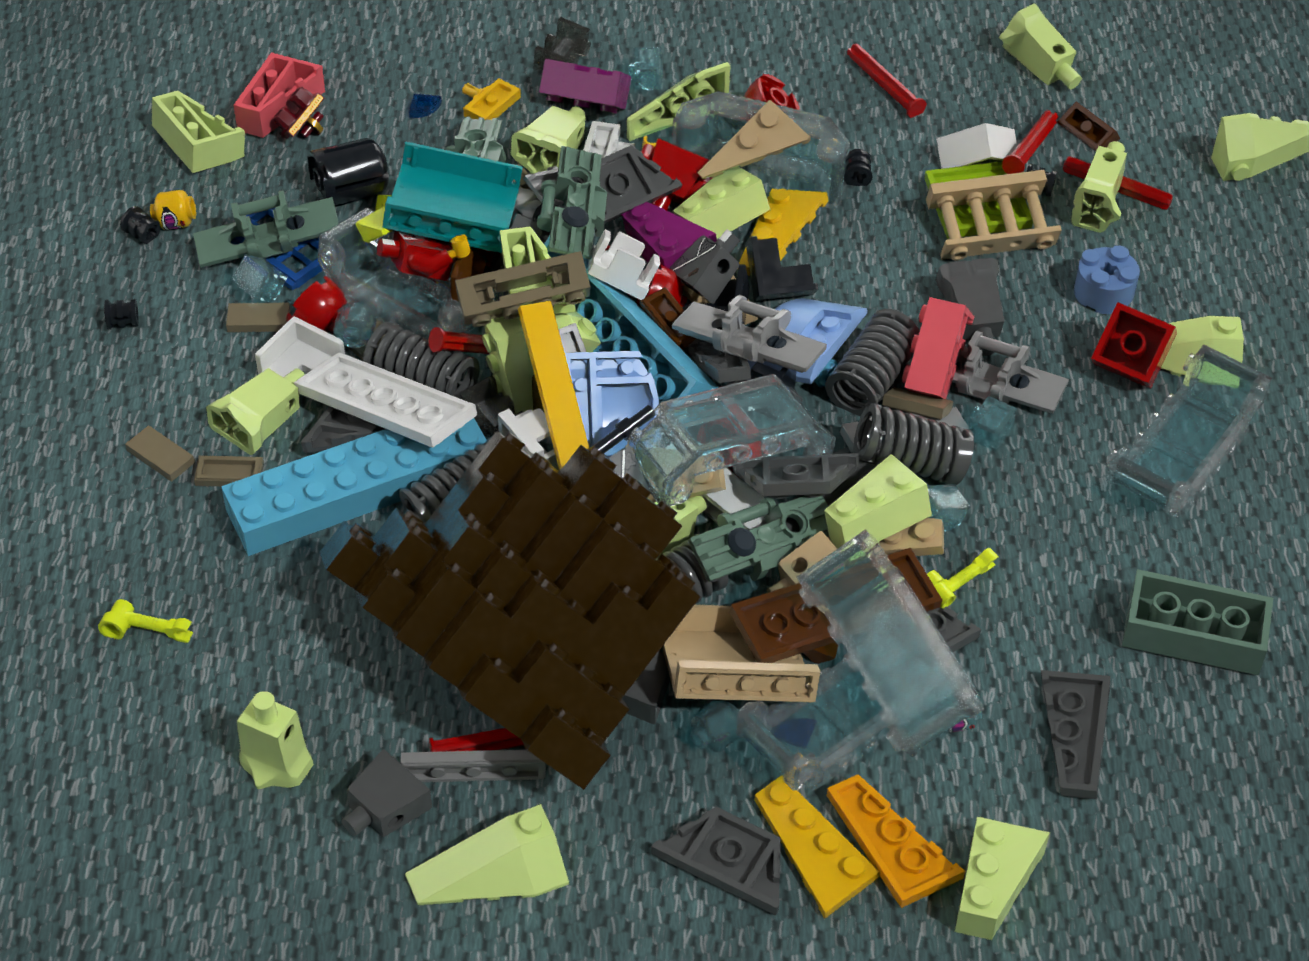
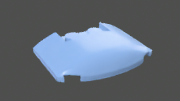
M806 298L790 300L775 308L779 311L786 309L791 312V319L785 329L786 331L827 344V349L806 372L796 371V381L812 384L866 316L867 308ZM748 360L751 372V368L756 362ZM767 361L762 363L777 371H780L783 367Z
M639 351L565 353L589 448L616 429L615 425L625 417L631 418L647 405L653 408L656 416L637 429L638 433L629 440L623 439L604 454L610 457L625 448V445L657 448L660 433L659 399L653 376L647 372V369L639 359L643 357Z

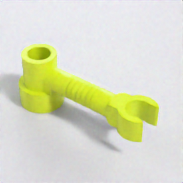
M987 548L970 565L948 580L944 579L936 570L927 573L943 600L940 607L944 609L946 606L951 605L956 599V595L953 592L977 575H982L996 566L993 561L999 556L991 548Z
M123 599L116 600L112 609L103 615L98 624V630L103 636L118 640L123 638L127 629L131 626L165 633L168 637L184 643H188L194 633L188 630L192 622L186 618L165 620L134 613L133 605Z

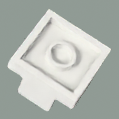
M604 229L596 246L593 245L591 260L588 259V274L640 300L644 299L649 291V284L660 266V256L653 254L647 267L643 270L646 263L640 256L645 248L644 243L622 232H618L610 248L605 250L610 242L611 232Z
M509 408L498 413L499 432L506 437L509 432L525 444L522 450L530 456L537 452L548 460L555 469L559 470L554 449L546 452L538 443L550 436L545 413L538 408L533 411L529 409L517 416Z

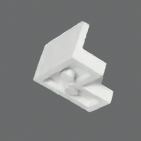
M988 123L937 138L941 169L968 166L987 159L1003 161L1006 156L1011 155L1017 148L1014 129Z
M293 316L256 352L255 358L258 375L268 368L282 377H285L295 368L308 373L338 352L345 354L344 342Z

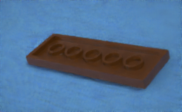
M908 548L731 604L729 613L756 662L773 663L940 608L943 600L912 549Z

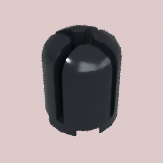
M364 138L312 150L310 152L313 156L307 157L310 180L314 179L317 189L323 196L322 199L332 197L334 205L377 196L387 188L389 182L387 159L380 146L372 139Z

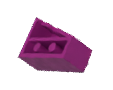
M545 59L539 92L546 94V100L563 103V99L567 98L574 100L573 105L590 108V103L601 105V111L617 113V108L624 110L626 108L632 76L614 70L612 72L596 67H586Z
M649 202L635 206L633 209L621 214L626 235L644 243L645 248L641 256L648 263L653 254L660 256V264L670 268L701 236L705 235L714 242L717 241L716 233Z

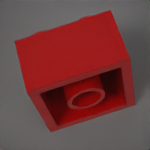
M1117 302L1091 360L1098 367L1151 389L1177 335L1176 326Z

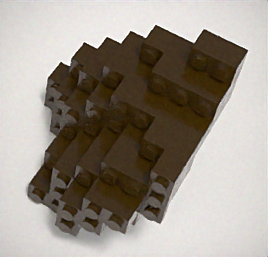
M496 431L425 525H423L424 521L412 511L407 510L404 514L397 508H395L373 538H371L372 534L360 524L355 523L351 526L343 521L319 554L326 570L354 589L362 608L389 626L395 638L424 657L428 667L456 686L464 700L519 737L527 751L584 790L611 756L604 743L630 710L622 698L701 596L692 588L695 582L673 560L662 553L682 527L674 518L677 512L662 500L656 505L648 499L651 494L649 490L630 474L626 473L624 477L614 471L617 465L594 446L589 451L580 445L558 473V470L537 452L530 456L522 450L525 444L509 432L505 437Z

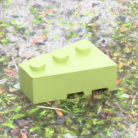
M179 91L152 97V126L192 173L230 163L244 157L245 130L237 127L234 129L225 124V118L220 115L213 117L204 111L203 105Z
M531 226L500 230L504 269L551 258L546 246ZM552 276L546 277L547 281L511 289L508 292L513 294L551 285V288H553ZM566 302L555 304L553 308L554 314L576 312L575 304L567 305Z
M977 817L955 932L989 940L993 939L1017 896L1026 885L1038 862L1042 859L1050 832Z

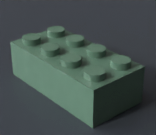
M1137 569L1129 598L1122 646L1259 675L1268 649L1273 598Z

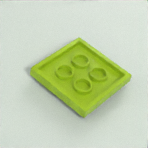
M1002 161L927 170L925 171L924 180L929 190L930 184L1006 175L1002 168ZM1025 198L1010 199L1018 230L1032 228L1033 220ZM996 201L982 202L989 232H1006L999 203ZM967 204L953 206L961 237L978 235L970 206ZM936 208L946 237L949 239L942 210Z

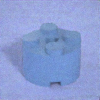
M1123 246L1085 250L1079 261L1074 285L1076 299L1084 307L1087 305L1095 309V312L1101 314H1112L1117 302L1128 306L1135 295L1140 274L1139 266L1135 259L1129 255V250Z

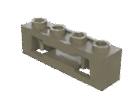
M581 251L455 280L465 325L472 324L473 327L485 326L491 323V319L504 317L506 320L520 317L518 308L522 305L551 301L553 308L555 304L566 302L567 305L578 304L585 301V297L590 296L591 288ZM552 276L553 288H551V285L501 296L499 301H494L493 289L498 293L547 281L546 277Z

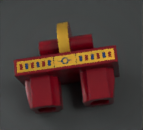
M299 87L289 98L300 108L294 115L286 107H282L273 117V120L282 129L280 135L285 139H288L289 136L294 137L303 125L305 127L300 134L305 138L311 132L320 135L323 131V127L319 122L324 116L318 111L313 117L311 115L325 98L320 93L312 94L305 88Z

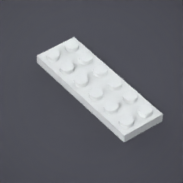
M340 352L294 382L301 395L432 448L477 416L476 406L473 403Z

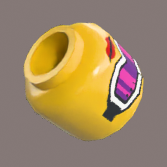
M184 190L160 192L156 195L154 204L150 205V215L152 219L159 221L160 227L163 230L187 228L190 226L192 219L196 218L195 201Z

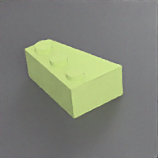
M737 166L723 171L722 175L712 178L673 210V213L716 233L718 239L726 229L731 232L769 211L770 207L762 180Z
M504 317L491 319V323L484 326L486 334L482 335L485 348L490 354L486 356V361L491 372L494 374L490 376L491 384L497 394L502 392L516 416L529 409L533 411L532 377L534 371L520 317L509 320L504 319Z
M892 454L824 510L830 541L846 557L932 516L927 484Z

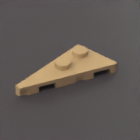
M769 100L699 170L698 175L703 180L708 177L713 178L722 175L723 171L739 165L744 167L763 160L768 155H777L784 152V149L797 144H807L811 141V138L777 105Z

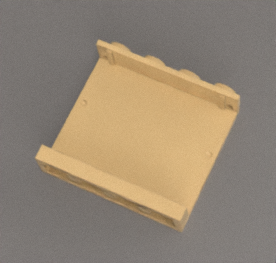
M694 605L662 646L675 698L786 702L816 701L820 677L818 664H804L801 654L773 663H757L729 613L731 606Z

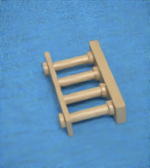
M1045 170L930 184L926 197L928 209L939 208L942 210L949 240H945L940 254L941 259L962 260L967 256L1029 248L1047 249L1056 245L1062 231L1061 226L1047 227L1038 195L1042 194L1047 181ZM1021 197L1027 199L1035 229L1018 230L1010 199ZM996 201L999 203L1006 232L990 234L982 202ZM967 204L971 208L978 236L961 238L953 206Z

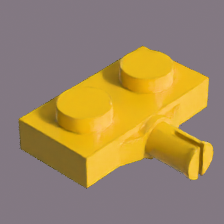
M500 78L483 89L466 83L463 86L462 93L473 99L463 107L464 117H471V119L483 117L485 120L497 118L521 98V89Z

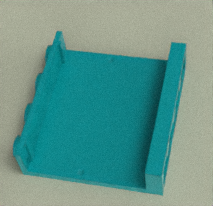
M405 142L399 175L392 196H388L386 200L382 228L451 242L452 238L464 234L467 236L471 247L502 253L500 230H507L510 227L519 192L523 166Z

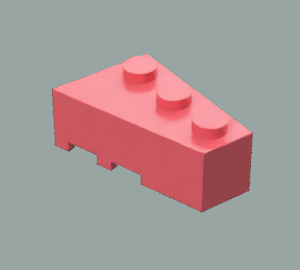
M270 53L233 105L237 127L245 130L247 134L264 138L279 127L273 120V117L282 107H286L294 115L300 109L289 99L297 88L303 87L312 94L320 93L322 95L325 92L322 65Z
M929 297L927 305L923 304L919 315V323H922L919 335H914L911 343V353H914L911 365L907 364L905 366L902 376V382L905 383L904 388L906 390L942 399L947 398L957 369L955 364L959 350H963L966 340L962 339L966 324L972 325L975 318L966 305Z

